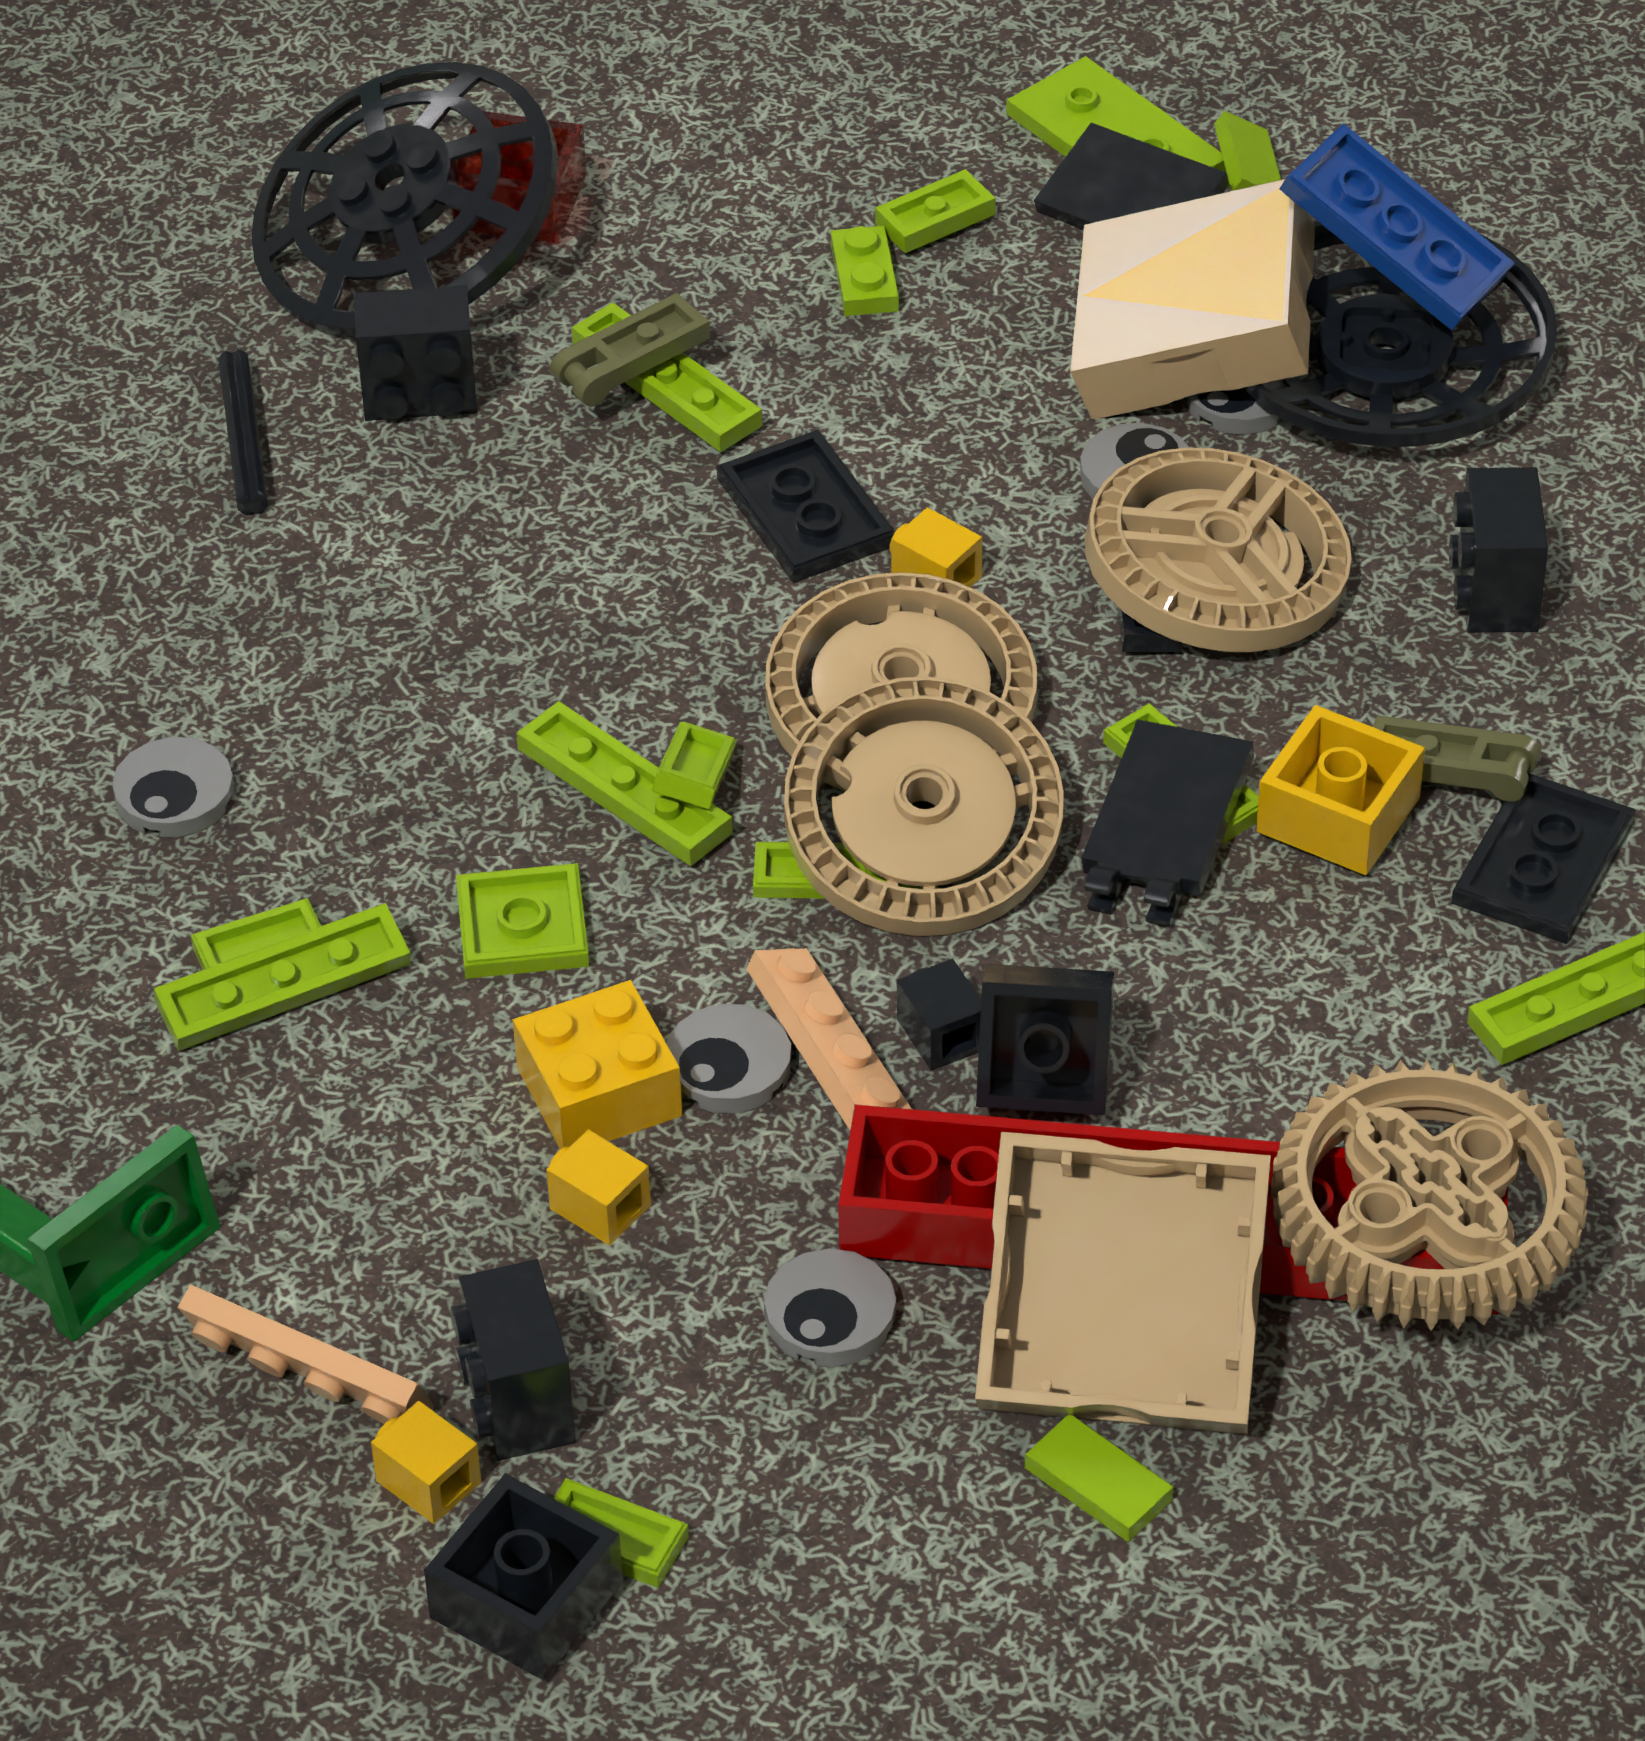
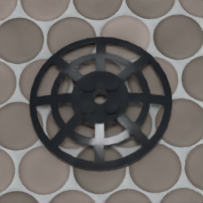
M459 62L426 63L398 69L365 82L340 96L316 114L293 137L277 158L268 174L255 207L251 236L254 261L262 282L280 306L301 323L325 334L356 338L355 311L336 309L347 279L379 280L407 272L413 289L436 288L437 286L428 262L436 259L454 246L473 228L478 219H481L506 230L505 233L474 266L452 282L443 286L467 285L468 303L471 304L495 286L518 263L535 240L549 213L558 176L559 158L555 135L539 104L523 86L505 74L481 65ZM435 79H454L441 92L433 90L410 91L383 99L384 93L405 85ZM480 81L491 84L510 94L523 110L527 121L494 128L492 122L479 107L462 97ZM429 104L414 124H400L388 127L385 111L407 105ZM362 106V109L354 112L336 125L312 151H305L329 126L354 108ZM453 110L468 119L475 127L477 133L446 143L434 129L447 113ZM365 123L367 137L357 143L346 155L327 153L343 135L358 124ZM533 140V173L526 197L519 211H516L491 199L501 171L502 154L500 147ZM482 152V169L474 191L458 187L459 169L456 160ZM299 172L290 195L289 223L266 241L268 220L276 195L288 173ZM313 173L333 175L329 197L304 212L305 195ZM404 177L399 185H391L385 189L392 180ZM447 207L461 211L444 230L426 243L421 244L418 233L438 219ZM336 215L347 231L335 255H332L315 243L309 231ZM294 242L309 262L327 273L316 303L302 298L287 287L270 262ZM364 242L372 244L397 242L401 253L398 256L377 261H355Z
M1314 221V251L1333 245L1345 244L1320 222ZM1486 236L1483 237L1515 264L1485 298L1502 283H1505L1515 292L1528 310L1536 329V338L1503 344L1502 335L1496 320L1480 302L1467 316L1480 331L1485 346L1453 347L1452 330L1413 298L1401 296V289L1375 267L1343 270L1325 275L1319 279H1315L1313 276L1307 291L1306 307L1311 305L1324 317V320L1320 326L1319 338L1310 337L1309 356L1318 357L1325 374L1306 382H1302L1298 376L1282 379L1288 387L1273 391L1267 389L1263 384L1244 387L1243 389L1261 406L1284 421L1311 433L1335 440L1377 447H1415L1445 443L1476 434L1502 422L1523 407L1539 390L1552 366L1557 335L1555 311L1546 289L1532 270L1511 251ZM1379 285L1378 294L1356 297L1341 304L1331 295L1333 292L1351 287ZM1390 344L1395 346V348L1382 349L1375 345ZM1536 357L1535 367L1531 376L1517 391L1495 406L1478 401L1493 385L1500 372L1501 363ZM1484 365L1478 378L1463 393L1441 382L1447 375L1450 366ZM1343 388L1354 394L1370 398L1369 412L1348 408L1325 399L1323 396ZM1423 394L1440 404L1439 406L1422 411L1392 414L1393 399H1403ZM1306 402L1329 415L1355 423L1368 424V427L1321 417L1295 405ZM1455 413L1467 417L1441 425L1418 428H1391V426L1428 423L1446 418Z

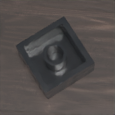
M467 285L354 293L356 344L365 421L477 413Z
M1537 467L1467 468L1464 492H1455L1453 500L1454 526L1461 527L1459 535H1450L1449 540L1450 569L1460 570L1461 575H1455L1454 578L1455 610H1465L1468 633L1538 632L1548 555Z
M987 964L982 981L976 1107L1105 1115L1108 1095L1115 972Z
M538 1259L459 1276L462 1304L451 1306L454 1331L460 1346L455 1347L462 1384L464 1387L470 1386L474 1399H470V1407L478 1439L491 1438L497 1461L575 1444L569 1361Z
M505 1473L424 1569L430 1619L544 1681L623 1583L619 1533Z

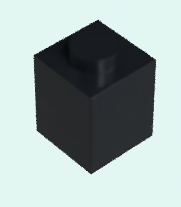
M953 958L929 968L918 969L910 975L896 980L897 1020L931 1071L979 1053L981 999Z

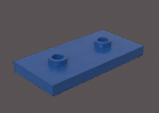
M1344 123L1293 170L1279 188L1280 191L1450 330H1453L1487 296L1515 264Z

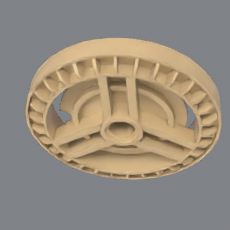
M1178 448L1158 451L1136 458L1118 468L1103 482L1093 499L1084 537L1086 558L1093 577L1104 593L1124 613L1146 628L1169 639L1199 648L1223 652H1256L1277 649L1301 641L1319 630L1334 615L1343 598L1352 561L1349 538L1341 520L1329 503L1311 486L1288 471L1264 460L1238 452L1213 448ZM1271 518L1282 524L1289 532H1283ZM1303 547L1312 564L1314 576L1304 586L1297 589L1304 566Z
M904 572L873 574L848 580L822 591L801 605L783 624L772 642L766 662V707L773 731L782 747L792 757L806 730L825 710L846 695L871 684L902 677L930 676L958 680L990 692L991 676L985 653L1001 676L1004 686L1001 699L1010 703L1032 722L1037 700V665L1031 644L1019 624L1002 606L983 593L957 581L929 574ZM877 622H882V623L876 624V625H868V624H873V623H877ZM818 653L812 671V695L802 698L798 688L801 675L810 660ZM989 745L999 756H1001V754L998 751H996L991 745ZM845 750L838 759L843 762L850 752ZM825 776L823 782L830 784L840 790L847 791L840 785L835 783L833 780Z
M930 676L902 677L871 684L846 695L825 710L806 730L792 755L785 778L784 823L788 844L799 869L813 888L836 909L863 924L891 933L912 936L950 935L975 929L1003 916L1025 900L1043 879L1055 857L1061 834L1064 791L1059 767L1048 743L1032 722L1010 703L985 689L958 680ZM989 745H991L996 751H998L1001 754V756H999ZM845 750H848L850 753L846 756L844 761L842 762L841 760H839L838 758L842 755V753ZM1017 773L1021 784L1014 786L1010 775ZM825 776L847 790L841 795L832 797L833 820L841 841L859 863L873 873L887 879L886 882L875 879L856 868L838 851L827 836L819 817L816 801ZM928 801L934 804L935 807L919 809L914 807L912 803ZM1029 805L1030 818L1027 828L1018 845L1003 862L985 875L967 883L936 889V886L965 879L988 865L1002 850L1009 838L1014 823L1015 808ZM899 883L910 886H922L923 889L899 887Z

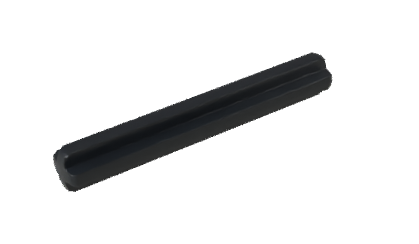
M240 349L233 353L224 351L218 358L237 509L246 516L252 512L261 514L268 507L249 358L248 354Z

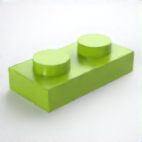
M964 169L875 207V225H885L886 236L904 253H908L994 216L996 198Z
M885 225L831 230V249L844 316L899 311V296Z

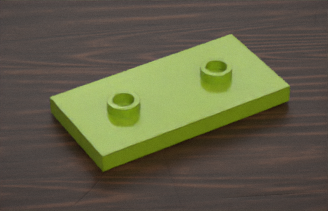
M1086 56L1006 99V114L1064 157L1067 156L1089 124L1094 123L1226 172L1222 153Z

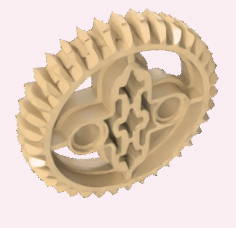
M1427 1059L1420 1070H1409L1400 1060L1394 1072L1386 1073L1375 1064L1371 1073H1369L1368 1079H1364L1351 1072L1348 1080L1345 1082V1088L1329 1083L1323 1098L1311 1096L1305 1112H1296L1290 1130L1284 1132L1277 1157L1274 1158L1273 1178L1271 1180L1273 1217L1276 1219V1226L1280 1227L1279 1235L1283 1246L1291 1248L1294 1266H1306V1273L1309 1276L1310 1283L1326 1281L1325 1289L1328 1292L1329 1299L1347 1294V1301L1352 1312L1364 1305L1373 1307L1372 1312L1377 1322L1386 1313L1398 1315L1403 1329L1412 1318L1425 1319L1430 1331H1432L1438 1319H1449L1455 1328L1459 1330L1467 1316H1473L1485 1326L1488 1318L1491 1317L1492 1309L1509 1318L1516 1306V1301L1531 1306L1538 1290L1549 1291L1551 1285L1555 1282L1556 1275H1564L1565 1269L1570 1264L1571 1256H1574L1575 1250L1580 1245L1581 1229L1585 1228L1588 1189L1584 1180L1583 1160L1576 1158L1575 1141L1565 1138L1562 1121L1549 1120L1546 1104L1529 1106L1530 1100L1528 1099L1526 1089L1514 1093L1507 1092L1508 1087L1504 1077L1492 1083L1483 1081L1480 1068L1475 1070L1470 1076L1459 1074L1454 1061L1446 1071L1433 1070ZM1416 1119L1454 1123V1125L1437 1136H1432ZM1344 1140L1346 1142V1163L1351 1169L1352 1179L1357 1186L1351 1191L1348 1201L1342 1206L1338 1216V1227L1334 1229L1320 1212L1313 1199L1312 1180L1315 1168L1330 1150ZM1519 1158H1521L1535 1174L1544 1190L1546 1210L1542 1224L1537 1231L1524 1243L1516 1247L1513 1244L1515 1236L1513 1224L1508 1218L1507 1206L1501 1198L1505 1195L1507 1187L1515 1180L1519 1169ZM1425 1250L1445 1269H1422L1400 1265V1263L1419 1251Z

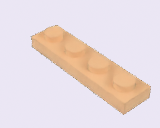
M807 948L755 950L746 970L849 1130L851 1129L855 1104L912 1109Z
M191 1284L177 1307L194 1327L191 1335L204 1345L226 1353L229 1346L233 1345L249 1352L247 1360L271 1375L283 1377L287 1369L306 1377L304 1385L328 1400L339 1402L343 1394L363 1402L361 1410L365 1414L383 1424L391 1418L400 1417L417 1401L422 1402L431 1410L434 1407V1404L418 1383Z

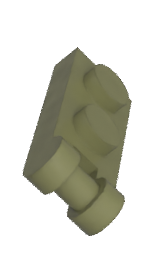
M675 293L563 349L553 358L550 364V372L563 385H572L573 394L583 404L592 407L602 402L610 389L710 339V321L678 293Z
M1377 715L1372 726L1425 747L1422 781L1490 790L1497 798L1507 802L1520 800L1524 795L1529 783L1528 773L1534 770L1541 756V748L1536 740L1522 734Z

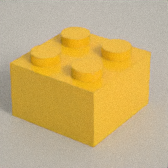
M1314 705L1260 780L1256 832L1366 876L1420 799L1425 747Z
M631 980L512 1019L517 1069L560 1149L570 1147L588 1129L605 1140L611 1141L682 1116L680 1067Z

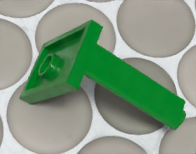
M175 1125L53 1219L0 1184V1271L47 1303L56 1329L72 1342H75L221 1228L195 1137L179 1125Z

